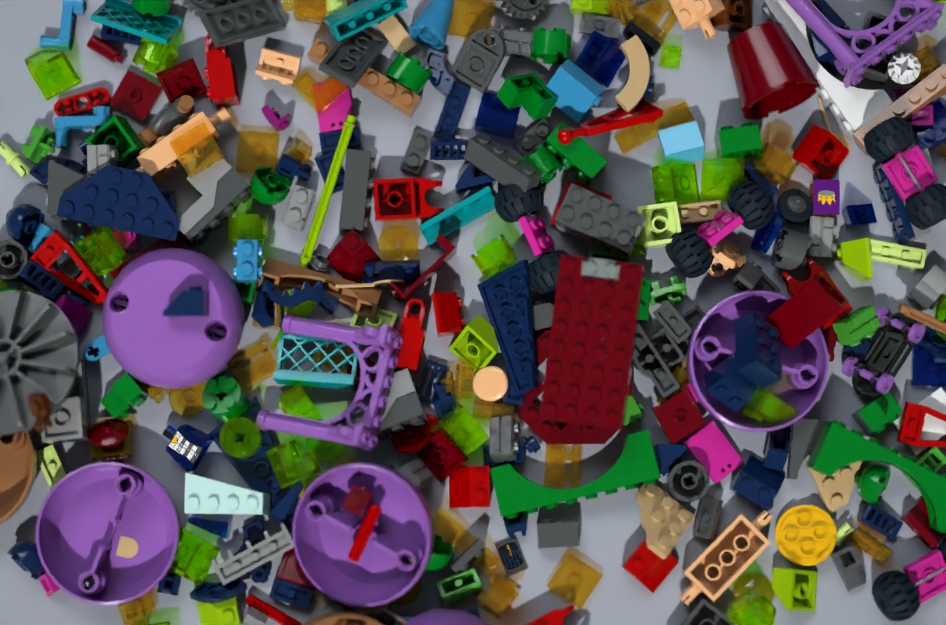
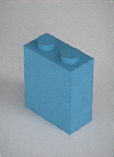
M569 59L559 66L546 86L558 99L555 106L577 124L583 119L587 120L594 112L592 107H596L603 99L601 94L605 90L603 86Z

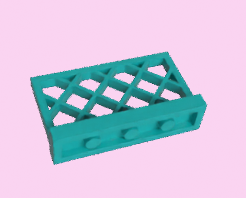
M105 0V3L91 15V21L167 45L173 37L178 38L180 35L183 17L172 13L154 17L152 16L153 13L147 12L144 15L134 9L132 0Z
M281 334L276 371H274L273 379L277 384L356 390L358 357L355 352L347 357L342 351L346 346L344 343L300 335ZM285 340H294L297 346L287 352L284 348ZM307 342H314L317 347L307 354L302 346ZM327 343H333L337 348L327 355L322 347ZM298 349H301L306 356L296 363L291 355ZM320 350L325 355V358L316 364L311 356ZM340 351L346 359L336 366L330 358ZM288 357L295 364L289 370L281 369L282 362ZM309 359L314 367L309 371H303L300 365ZM328 360L335 367L328 373L322 372L319 368ZM349 362L352 366V374H343L339 369Z

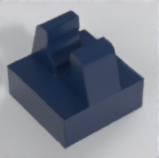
M518 513L519 517L503 518L507 534L511 539H515V532L521 531L522 536L526 535L527 526L523 513Z
M167 573L160 581L157 592L178 596L182 575Z

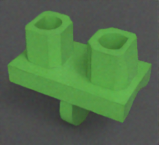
M43 125L40 127L33 126L30 136L34 140L31 145L28 143L23 144L21 152L25 154L26 158L39 164L43 157L46 158L48 152L55 153L56 150L51 146L56 133Z
M673 276L668 279L669 286L662 288L660 281L650 283L651 305L659 303L662 305L667 300H670L674 306L675 303L681 302L680 297L686 296L685 282L681 283L678 276Z

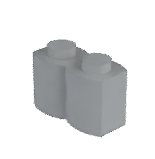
M936 264L933 265L906 296L923 311H926L928 308L932 310L939 303L937 298L941 294L946 295V273Z

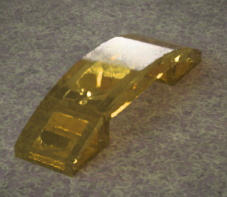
M686 102L664 110L663 117L656 119L655 122L634 125L614 138L624 155L658 137L657 130L693 121L694 118Z
M441 507L432 516L434 529L460 552L463 553L477 540ZM484 546L485 551L478 558L474 556L471 561L489 576L502 560Z

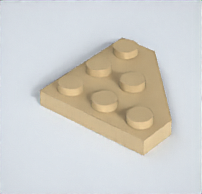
M809 458L804 460L805 465H807ZM862 461L849 464L831 476L820 474L807 467L828 513L831 514L848 504Z
M644 482L636 492L635 499L636 502H639L641 511L639 515L642 527L645 528L647 535L646 544L651 551L664 560L693 521L695 515L656 484L645 485Z

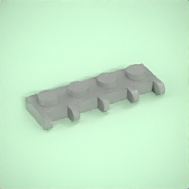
M283 521L279 523L282 531L273 536H270L267 530L263 531L266 539L252 546L248 539L245 541L248 549L234 556L230 549L227 551L230 559L218 565L215 558L210 560L223 585L294 548L293 539Z

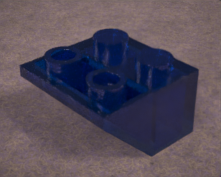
M594 30L574 64L600 85L608 89L626 57L616 43Z

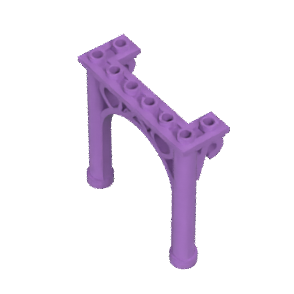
M785 0L836 57L834 64L837 70L845 76L843 81L846 88L852 84L854 86L863 79L862 75L871 64L874 66L879 63L883 55L886 53L889 55L894 52L897 45L901 42L903 44L908 42L916 31L922 34L927 29L929 31L934 29L938 24L937 20L943 14L942 10L945 6L943 2L939 3L937 1L935 3L933 0H895L893 11L883 22L866 30L851 31L832 24L810 0ZM909 7L912 16L909 18L902 17L899 13L900 8ZM895 22L904 25L896 32L894 31L893 25ZM841 37L852 39L850 47ZM876 37L886 38L878 45H876ZM857 39H866L870 42L871 46L865 50H860L856 47L855 42Z
M287 313L282 321L284 333L340 342L354 350L361 369L359 388L348 408L332 419L319 421L260 410L256 418L257 429L263 431L274 430L357 446L372 453L373 448L377 445L378 429L383 422L382 413L388 402L387 393L388 389L392 386L393 370L398 363L397 354L398 350L402 347V334L386 323L384 326L381 325L379 330L373 327L360 328L301 318L295 314ZM355 343L368 345L370 347L366 348L362 353L360 348ZM373 352H378V363L374 367H369L366 361ZM368 371L370 373H377L375 384L372 383V376L368 374ZM370 395H372L368 408L365 404H362L361 402L362 400L366 401V399ZM358 409H364L363 421L355 425L352 414ZM346 420L350 428L335 425H338Z

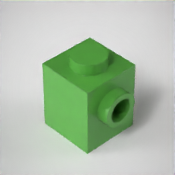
M633 395L628 397L625 426L629 425L630 428L640 423L639 418L643 417L642 412H644L639 401L636 402L634 397L632 401Z

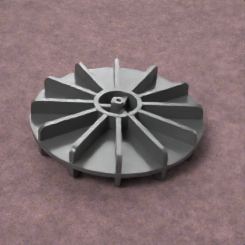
M24 290L0 292V435L33 430L37 416H32L27 396L32 393L47 394L52 410L49 417L57 409L60 411L63 408L61 404L71 391L75 378H79L80 374L77 372L79 365V339L70 320L50 300Z

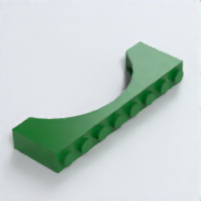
M834 420V422L825 423L806 467L820 474L831 476L839 469L859 461L877 460L892 465L907 475L922 494L928 511L929 527L946 535V474L940 473L938 475L933 472L934 468L925 464L920 466L916 464V459L907 455L902 457L898 455V450L888 446L886 449L880 446V441L873 438L868 440L862 437V432L855 429L851 431L846 429V425L842 422Z
M649 430L629 434L625 448L614 466L597 480L576 488L553 489L541 486L521 475L512 464L490 468L501 516H506L507 519L519 517L518 512L526 511V514L539 512L538 508L546 506V510L556 508L558 503L563 501L566 502V505L578 502L577 498L584 496L586 500L597 498V493L605 492L606 495L617 493V488L625 487V490L638 488L637 483L645 482V485L658 483L657 479L661 478Z

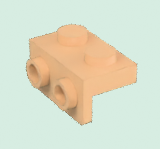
M263 47L255 74L260 75V78L265 80H271V78L279 80V83L283 85L293 84L297 80L302 57Z

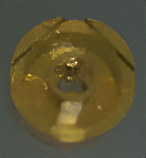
M766 142L753 162L755 169L764 176L766 173L773 176L772 181L781 186L783 183L788 184L800 162L797 160L794 163L792 161L793 156L774 145L772 148H769V143Z
M503 572L500 574L494 573L489 581L490 587L487 591L483 590L477 599L480 602L479 606L498 620L502 618L500 613H506L517 598L518 593L515 592L517 588L522 589V585Z

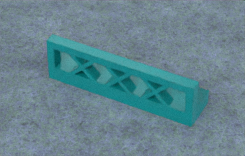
M490 187L483 188L419 225V229L429 246L436 243V238L441 233L447 237L494 210L495 199L491 194Z

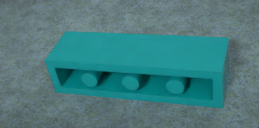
M359 0L324 17L330 35L339 42L408 8L406 0Z

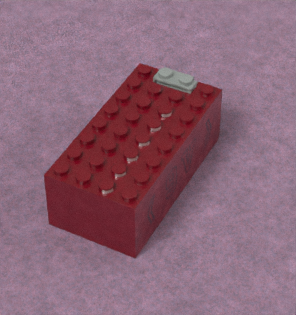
M561 254L539 419L624 430L645 276L644 265Z

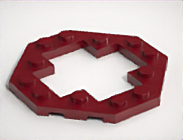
M546 330L534 342L536 369L547 359L551 330ZM632 374L630 381L629 396L632 395ZM537 379V388L525 394L524 406L518 405V416L547 445L605 444L618 431L594 426L589 429L586 425L568 423L561 430L553 421L539 419L540 409L533 403L543 392V383L539 379Z

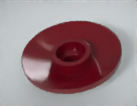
M120 419L100 421L90 429L89 440L92 444L100 447L116 445L126 439L129 434V426Z

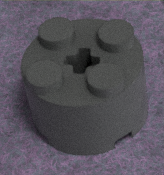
M782 227L779 231L782 233L781 238L776 237L771 259H774L775 262H772L771 265L797 272L800 268L804 269L807 257H805L806 250L811 246L812 238L808 237L806 233Z
M8 239L0 242V279L6 282H21L19 273L32 256L29 250L17 241ZM12 259V264L8 263L7 260Z
M684 461L675 465L667 476V488L670 494L681 502L699 500L709 489L708 473L701 464L695 461ZM691 477L690 481L693 484L686 487L683 479Z

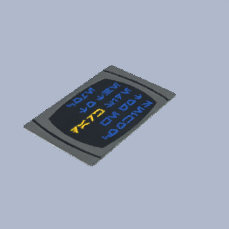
M514 535L515 539L509 537L495 543L507 576L528 569L516 535Z

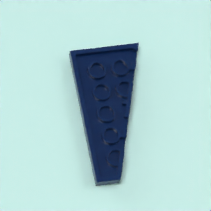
M522 260L477 285L492 327H494L495 335L517 396H522L537 388L528 260Z
M256 396L249 401L246 412H243L239 419L228 423L223 422L211 431L209 436L251 489L270 494L271 512L276 504L289 492L290 488L269 430H258L256 427L257 415L262 410ZM294 505L287 520L272 516L278 524L283 521L286 527L293 523L296 505Z

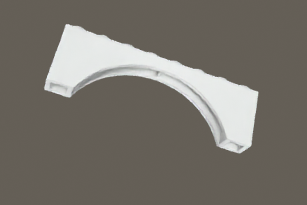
M785 0L764 1L762 5L764 16L767 19L770 18L772 22H780L784 25L820 85L818 87L820 96L824 100L827 99L831 105V112L835 116L838 115L842 121L841 125L846 132H850L853 135L854 132L893 103L884 89L867 90L853 86L846 88L844 86L845 83L829 74L814 56L807 38L806 23Z

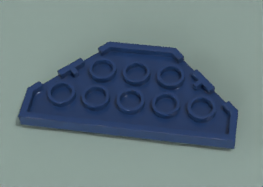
M107 165L60 196L56 215L57 217L171 241H177L181 224L180 219L174 213L149 173Z

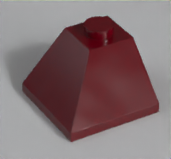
M353 229L335 246L327 257L329 264L344 279L356 283L363 280L366 275L363 268L365 262L382 261Z

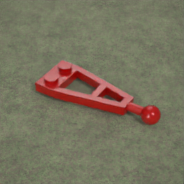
M641 100L628 114L623 108H618L580 124L577 129H561L558 132L557 139L561 144L567 145L572 142L573 138L582 135L588 137L637 124L653 123L656 119L663 117V110ZM628 114L632 115V116H629V117L621 118V117H624V116H626V115H628Z
M57 229L54 230L30 257V260L42 266L66 286L98 305L102 302L104 304L108 293L106 286L74 245ZM64 250L68 252L83 271L76 281L51 266ZM88 277L99 291V295L87 289L81 283Z
M905 402L897 442L923 447H946V437L945 440H920L926 413L945 422L946 415L927 406Z

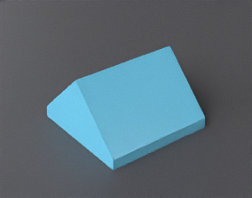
M696 120L657 130L665 168L704 159V142Z

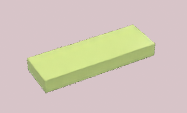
M869 239L871 260L924 269L927 249Z

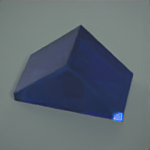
M872 203L849 205L841 211L846 230L877 223Z

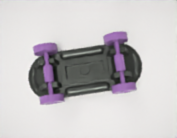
M881 306L876 311V317L879 319L881 329L872 341L862 361L859 362V359L849 356L842 366V373L848 377L852 376L855 392L860 397L868 400L876 399L891 389L898 371L915 344L920 342L925 334V325L910 317H905L900 312L892 314L890 309L885 306Z

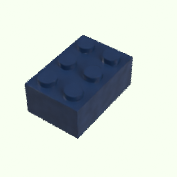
M754 311L735 320L734 334L737 371L762 389L781 380L782 364L778 329Z

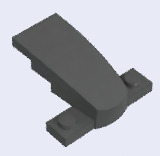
M697 305L682 316L695 329L704 313L700 306ZM638 323L633 364L641 375L647 378L650 377L662 397L665 398L680 388V385L668 368L687 359V349L692 333L678 344L664 327L651 338H648ZM706 342L703 345L709 346L711 343Z

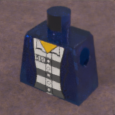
M188 424L180 426L177 430L168 425L162 434L170 440L166 451L187 472L193 471L198 467L215 439L213 436Z

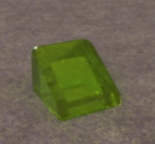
M663 44L659 67L678 70L682 47Z

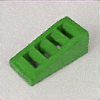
M931 447L916 461V464L922 466V464L927 465L924 462L927 459L934 468L933 472L936 473L946 464V457L937 447ZM934 454L940 462L936 463L930 455ZM903 473V475H904V476L914 485V487L917 489V486L913 483V481H912L907 475H905V474Z

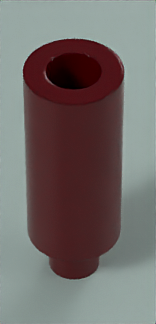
M95 34L89 39L87 47L109 61L123 64L126 60V57L121 55L119 49Z

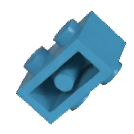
M237 240V245L233 247V255L237 257V265L233 266L234 278H237L239 283H260V277H263V265H260V257H263V245H260L258 240Z

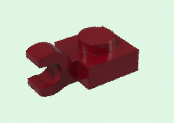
M829 326L827 330L823 331V336L827 346L829 362H832L835 357L834 347L836 346L837 334L833 326Z

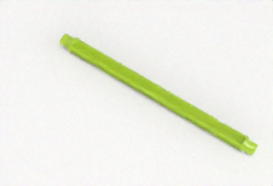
M348 115L346 122L343 123L342 133L302 256H300L299 267L308 268L309 262H311L353 128H355L356 117Z

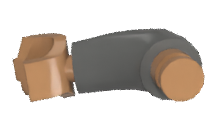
M183 95L181 98L176 99L151 124L152 128L146 126L138 134L146 148L154 146L157 139L164 135L167 136L175 126L182 124L194 113L193 98L189 95Z

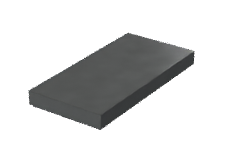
M242 0L201 11L198 15L216 48L281 31L287 26L273 0Z
M363 29L339 41L321 62L318 70L354 88L387 47L389 41L367 29Z

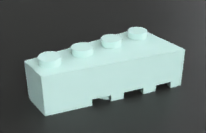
M185 473L184 514L270 515V494L194 473Z

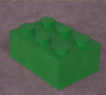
M561 122L546 139L545 147L561 161L565 170L568 172L571 170L577 175L575 178L581 184L585 185L586 183L590 186L605 170L607 161L580 137L573 138L570 144H561L557 139L558 132L564 128L571 130L566 124Z

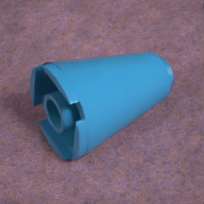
M431 0L410 25L409 36L422 46L426 43L431 45V49H443L447 40L454 1Z

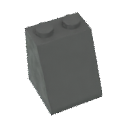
M49 160L47 212L52 214V219L65 223L72 220L56 216L60 196L86 180L88 176L55 160Z

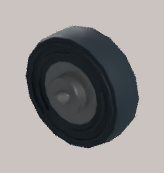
M789 189L780 195L777 201V210L785 221L792 224H800L811 216L813 203L805 192L799 189Z

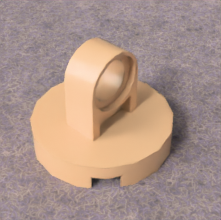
M724 238L713 247L709 246V250L713 254V262L708 271L714 277L723 276L729 268L740 270L747 261L745 255L741 257L738 253L740 249ZM714 263H721L723 269L716 271L712 268V265Z

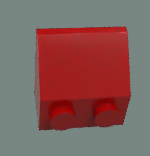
M813 125L791 158L818 179L830 180L850 151L829 131Z
M456 292L432 293L438 337L460 334L462 329L465 328L464 316H459V309H462L461 297H457Z
M460 466L449 476V508L490 507V466Z
M646 536L621 567L653 593L679 561L670 553L664 560L647 547Z

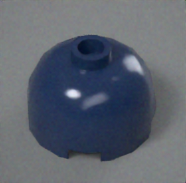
M20 204L9 210L6 214V231L13 240L26 245L33 240L31 237L34 235L39 224H44L45 215L41 213L39 208L31 204Z
M24 540L18 542L7 552L9 555H12L11 558L19 567L32 574L31 577L34 580H37L44 573L45 568L41 563L37 544L32 541Z

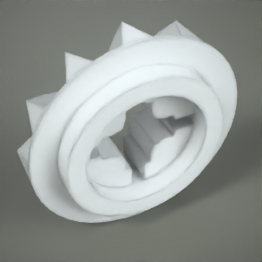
M901 52L894 55L888 64L889 76L899 84H909L915 81L921 70V64L917 57L911 53ZM907 61V67L910 68V70H905V72H903V74L901 75V68L898 66H903V64Z

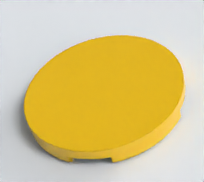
M799 505L788 509L779 518L775 528V539L779 551L787 560L801 566H812L823 562L831 555L837 542V530L831 516L823 509L815 505Z

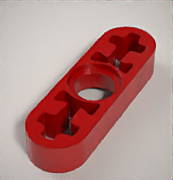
M102 87L58 100L54 105V112L58 117L77 116L92 111L93 107L107 106L111 100V94ZM99 93H103V95H106V97H104L103 102H101L99 99L93 100L95 104L92 105V100L89 96L92 95V98L95 99L99 97ZM86 98L88 105L85 108H79L77 106L79 99ZM73 101V106L76 109L75 111H73L72 108L66 109L65 114L59 111L60 109H62L61 105L70 107L72 106L70 102Z

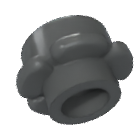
M315 255L314 259H311L312 269L321 273L328 270L329 260L321 255Z

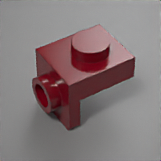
M353 485L342 508L361 517L368 502L372 500L370 490L362 485H359V487Z

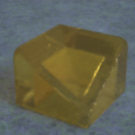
M296 137L284 153L301 160V165H303L312 156V147Z

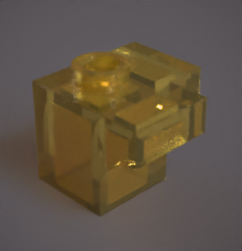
M929 46L911 53L917 57L921 64L919 76L915 81L911 82L913 86L940 67L939 59Z
M150 591L135 600L118 605L124 625L149 624L148 614L156 611Z

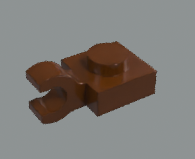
M32 393L28 395L27 400L32 416H37L35 429L37 431H44L43 424L45 427H52V420L49 417L52 410L47 394Z

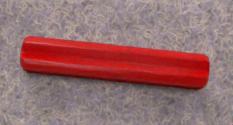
M370 505L348 554V558L351 561L358 562L381 513L382 508L379 505Z
M252 594L246 599L245 603L264 613L281 625H301V622Z

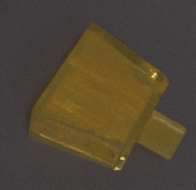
M282 0L283 11H294L295 20L326 25L324 17H326V0Z

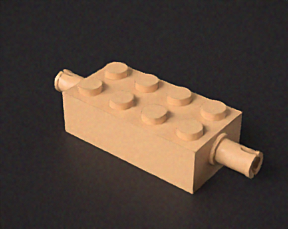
M669 0L683 30L696 29L700 26L706 40L718 35L710 19L725 9L721 0Z
M224 107L210 117L205 116L203 111L192 114L188 118L189 121L185 124L175 126L171 134L157 139L156 144L151 148L143 149L139 153L140 156L137 157L140 166L135 170L149 173L154 182L158 184L220 140L221 137L216 131V126L231 116Z
M763 509L752 522H749L742 514H738L685 568L682 573L691 581V585L679 598L687 606L700 593L714 602L771 543L761 534V530L773 519L771 515H768L763 520L768 514L766 510Z

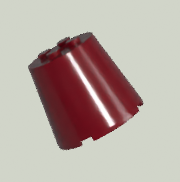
M780 22L756 25L737 35L727 45L742 113L746 119H765L769 117V113L778 111L781 114L810 99L817 92L815 88L820 87L814 73L784 25Z

